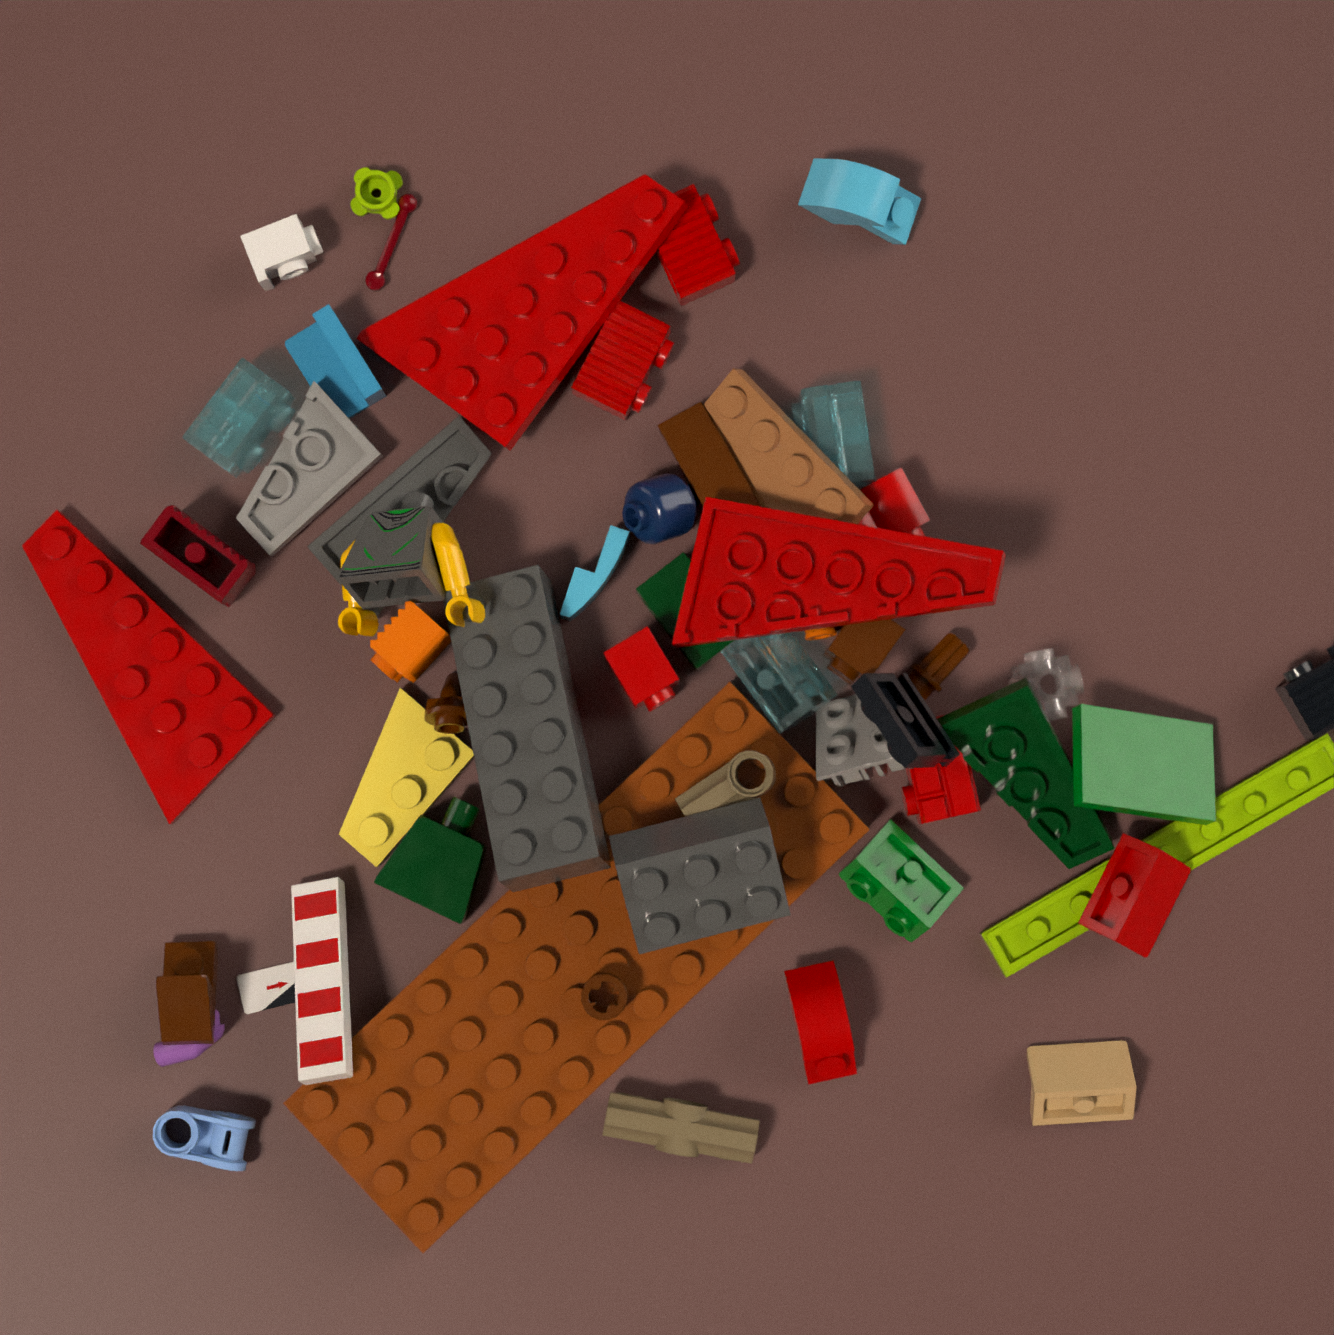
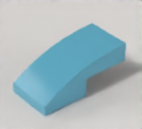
M610 525L595 573L575 567L560 612L562 619L572 621L603 590L624 554L630 538V531Z

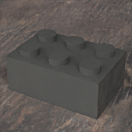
M760 797L609 836L618 878L639 954L791 915L769 822Z

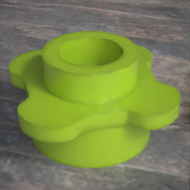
M367 167L357 170L354 174L356 197L350 203L352 211L360 217L371 213L380 214L386 220L395 218L400 210L396 202L397 191L403 185L400 174L393 170L385 173L380 170H370ZM375 189L381 191V196L378 198L372 196V192Z

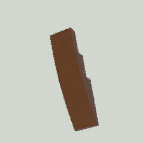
M701 402L657 425L661 436L681 468L687 483L692 486L702 509L705 497L761 507Z

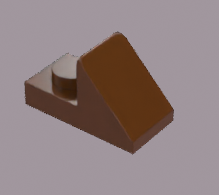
M215 941L165 943L163 976L156 977L160 1033L163 1045L214 1044L218 947Z

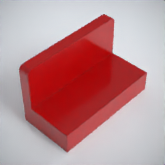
M1123 833L1078 924L1146 958L1150 954L1191 869L1163 850Z

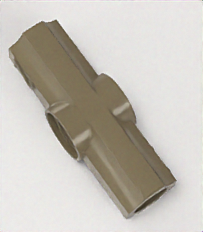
M610 1091L602 1135L654 1145V1149L674 1155L699 1157V1154L724 1160L752 1164L760 1120L708 1110L707 1105L683 1099L665 1097L661 1101L645 1098L640 1095L635 1096L623 1092Z

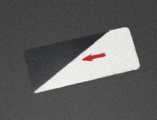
M294 962L237 976L240 996L246 1014L295 1003Z

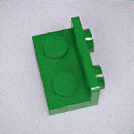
M891 819L881 827L858 855L839 873L840 878L847 883V888L853 896L863 902H867L883 917L884 923L893 933L904 937L909 942H913L929 930L964 889Z

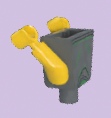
M418 491L408 492L404 497L401 509L373 512L367 516L357 538L342 553L340 559L341 570L337 579L342 584V596L344 601H348V608H345L340 613L338 626L345 634L355 636L360 634L369 637L376 634L379 626L377 615L373 611L364 608L403 605L408 601L414 603L445 600L446 593L450 590L452 599L447 603L445 615L452 624L465 627L463 610L466 606H468V614L473 622L482 623L484 621L485 609L483 604L476 599L469 598L466 586L471 584L464 556L455 533L433 510L434 502L428 495Z

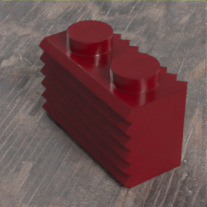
M174 505L165 507L140 542L141 545L227 607L234 603L256 573L255 564L240 555L239 552L232 549V547Z

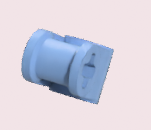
M177 1105L168 1109L156 1121L153 1127V1140L155 1146L168 1156L197 1161L224 1170L245 1171L247 1162L243 1160L249 1129L255 1128L256 1120L231 1112L209 1111L186 1105ZM181 1118L189 1124L191 1138L188 1142L176 1143L168 1137L166 1124L169 1119ZM229 1131H231V1137H230V1141H229L228 1151H226V1144H227L228 1134H229Z

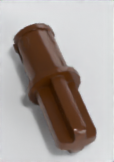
M952 633L946 634L918 665L913 663L910 666L913 671L908 676L924 700L934 691L940 693L943 690L940 684L970 652L967 645Z

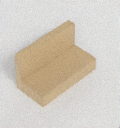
M1126 1041L1029 1046L1027 1048V1062L1031 1079L1030 1114L1033 1126L1133 1119L1137 1086Z

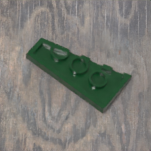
M1027 677L937 718L954 746L963 754V759L977 773L980 772L991 783L999 797L1009 807L1012 806L1027 821L1028 827L1068 869L1115 849L1113 840L1096 809L1074 806L1073 764Z

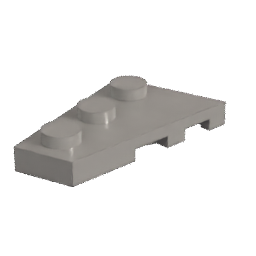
M313 381L305 395L307 398L294 421L291 420L284 432V438L268 466H265L236 517L242 526L272 557L383 457L315 381Z

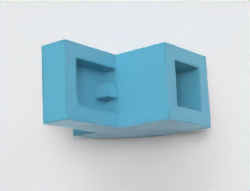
M814 158L798 205L832 224L859 225L892 244L906 245L921 198L899 186V178L879 169L848 160Z

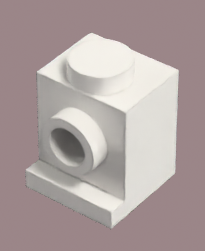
M297 214L240 236L257 280L265 292L274 288L272 278L279 276L280 280H288L298 277L308 271V264L317 261L316 255L323 253L313 225L303 227Z

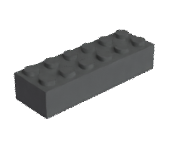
M534 565L470 582L471 585L466 586L468 597L476 599L483 604L485 609L484 621L482 623L473 622L468 614V606H466L463 610L465 627L456 626L448 619L447 622L498 881L512 892H517L610 869L611 863L552 581L539 565ZM451 590L447 591L445 600H443L445 610L447 603L452 599Z

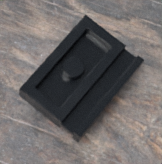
M864 673L851 686L861 701L862 712L870 721L876 724L887 741V749L890 755L898 763L902 764L904 769L934 767L938 763L942 767H947L960 755L907 673H902L898 678H896L894 673Z

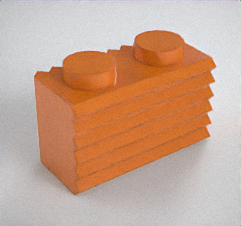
M408 601L405 602V609H398V617H391V624L384 625V632H377V639L370 640V647L376 652L370 660L397 683L402 677L414 683L451 642V637L414 602Z

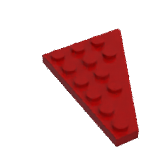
M644 174L363 329L356 339L511 451L686 211L688 205L684 200Z

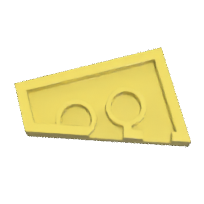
M402 688L398 691L339 832V835L375 867H379L402 841L418 817L428 811L474 758L473 750L455 734H444L435 731L434 726L425 721L426 709Z

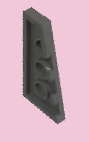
M457 416L307 546L308 549L342 586L341 582L337 579L341 570V555L357 538L367 516L373 512L401 509L405 495L411 491H418L428 495L433 500V510L444 522L492 453L464 420ZM384 606L364 609L373 611L378 617Z

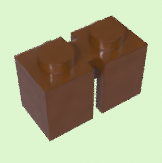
M892 619L844 625L822 655L830 661L826 669L850 686L864 673H875L906 629Z

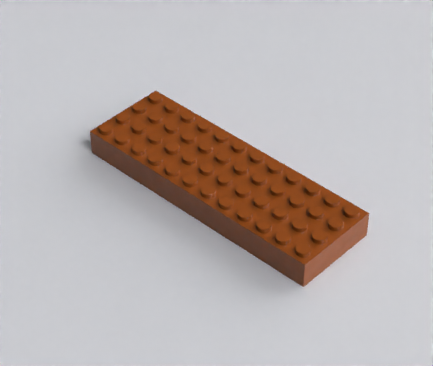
M731 682L724 686L599 804L611 863L610 869L517 892L508 890L352 1037L353 1077L310 1085L303 1084L283 1103L422 1254L774 921L771 920L639 954L618 878L609 836L685 817L675 798L744 751H757L766 755L773 762L776 769V781L773 788L767 794L760 796L769 822L789 906L870 830L824 780L817 781L816 772ZM756 759L745 761L738 771L739 781L747 789L759 787L766 777L764 765ZM599 973H611L618 976L624 982L627 989V1003L624 1010L617 1017L610 1020H598L591 1017L584 1010L581 1002V992L585 983L592 976ZM602 982L599 990H590V1001L597 1000V1004L594 1005L596 1009L606 1011L609 1003L618 1004L619 992L612 993V989L615 987L613 984Z

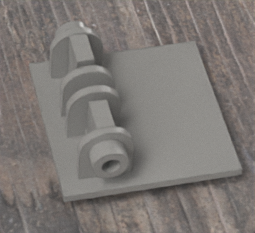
M856 694L816 705L817 781L824 780L827 785L835 784L837 788L843 787L848 783L863 780V777L865 780L873 779L872 767H875L880 777L887 775V764L892 772L904 769L903 765L890 755L887 749V741L876 724L870 721L862 712L861 701Z

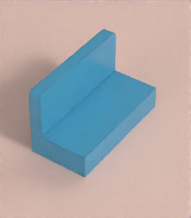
M328 304L313 313L312 316L316 322L286 340L285 347L310 387L313 381H315L344 414L351 419L385 398L386 394L335 312Z

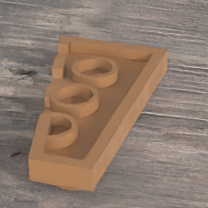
M733 368L704 403V408L761 507L858 524L874 506L743 369Z

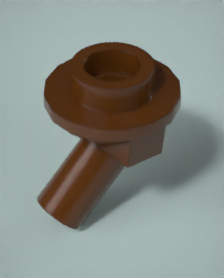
M451 673L446 677L440 698L427 699L424 715L425 721L433 725L434 730L440 733H460L468 725L463 698L460 697L462 693L458 673Z

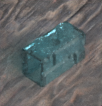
M242 357L182 438L237 478L242 470L248 474L260 462L265 453V449L260 445L273 430L278 434L289 423L295 413V409L290 406L295 397L287 389Z
M861 381L801 389L799 393L800 402L791 404L793 422L856 487H863L875 481Z
M791 633L734 640L721 651L779 734L805 721L838 695L799 640L793 637Z

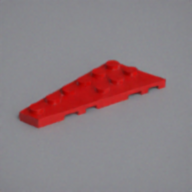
M705 497L672 645L679 648L993 606L997 600L1006 553L1003 550Z
M56 509L22 547L168 823L174 824L276 715L62 512Z

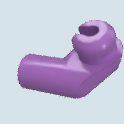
M216 1009L214 1043L223 1036L225 1024L220 1023V1014ZM160 1041L154 1045L153 1052L157 1064L164 1067L195 1059L213 1044L163 1045Z

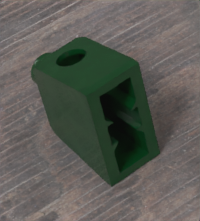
M453 796L441 822L426 815H420L378 873L374 883L454 922L464 923L468 916L487 848L486 844L468 836L481 809Z

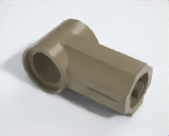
M744 751L737 754L726 765L676 797L675 800L685 817L752 800L767 794L773 788L776 781V769L773 762L766 755L757 751ZM750 759L760 761L766 770L764 782L755 789L745 788L738 778L740 766Z

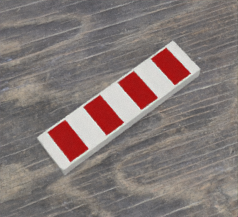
M339 877L292 885L298 1081L304 1085L351 1078L353 1077L345 882Z

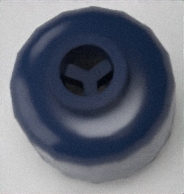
M664 473L638 481L629 487L624 500L623 520L626 527L642 542L653 545L681 537L691 531L699 510L698 497L692 486L675 474Z

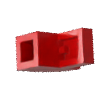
M834 960L784 971L808 1085L857 1074L851 1028Z

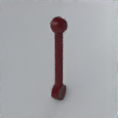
M404 194L399 198L398 205L400 211L375 270L369 272L366 276V285L372 291H380L386 285L384 272L409 213H412L417 208V199L412 194Z

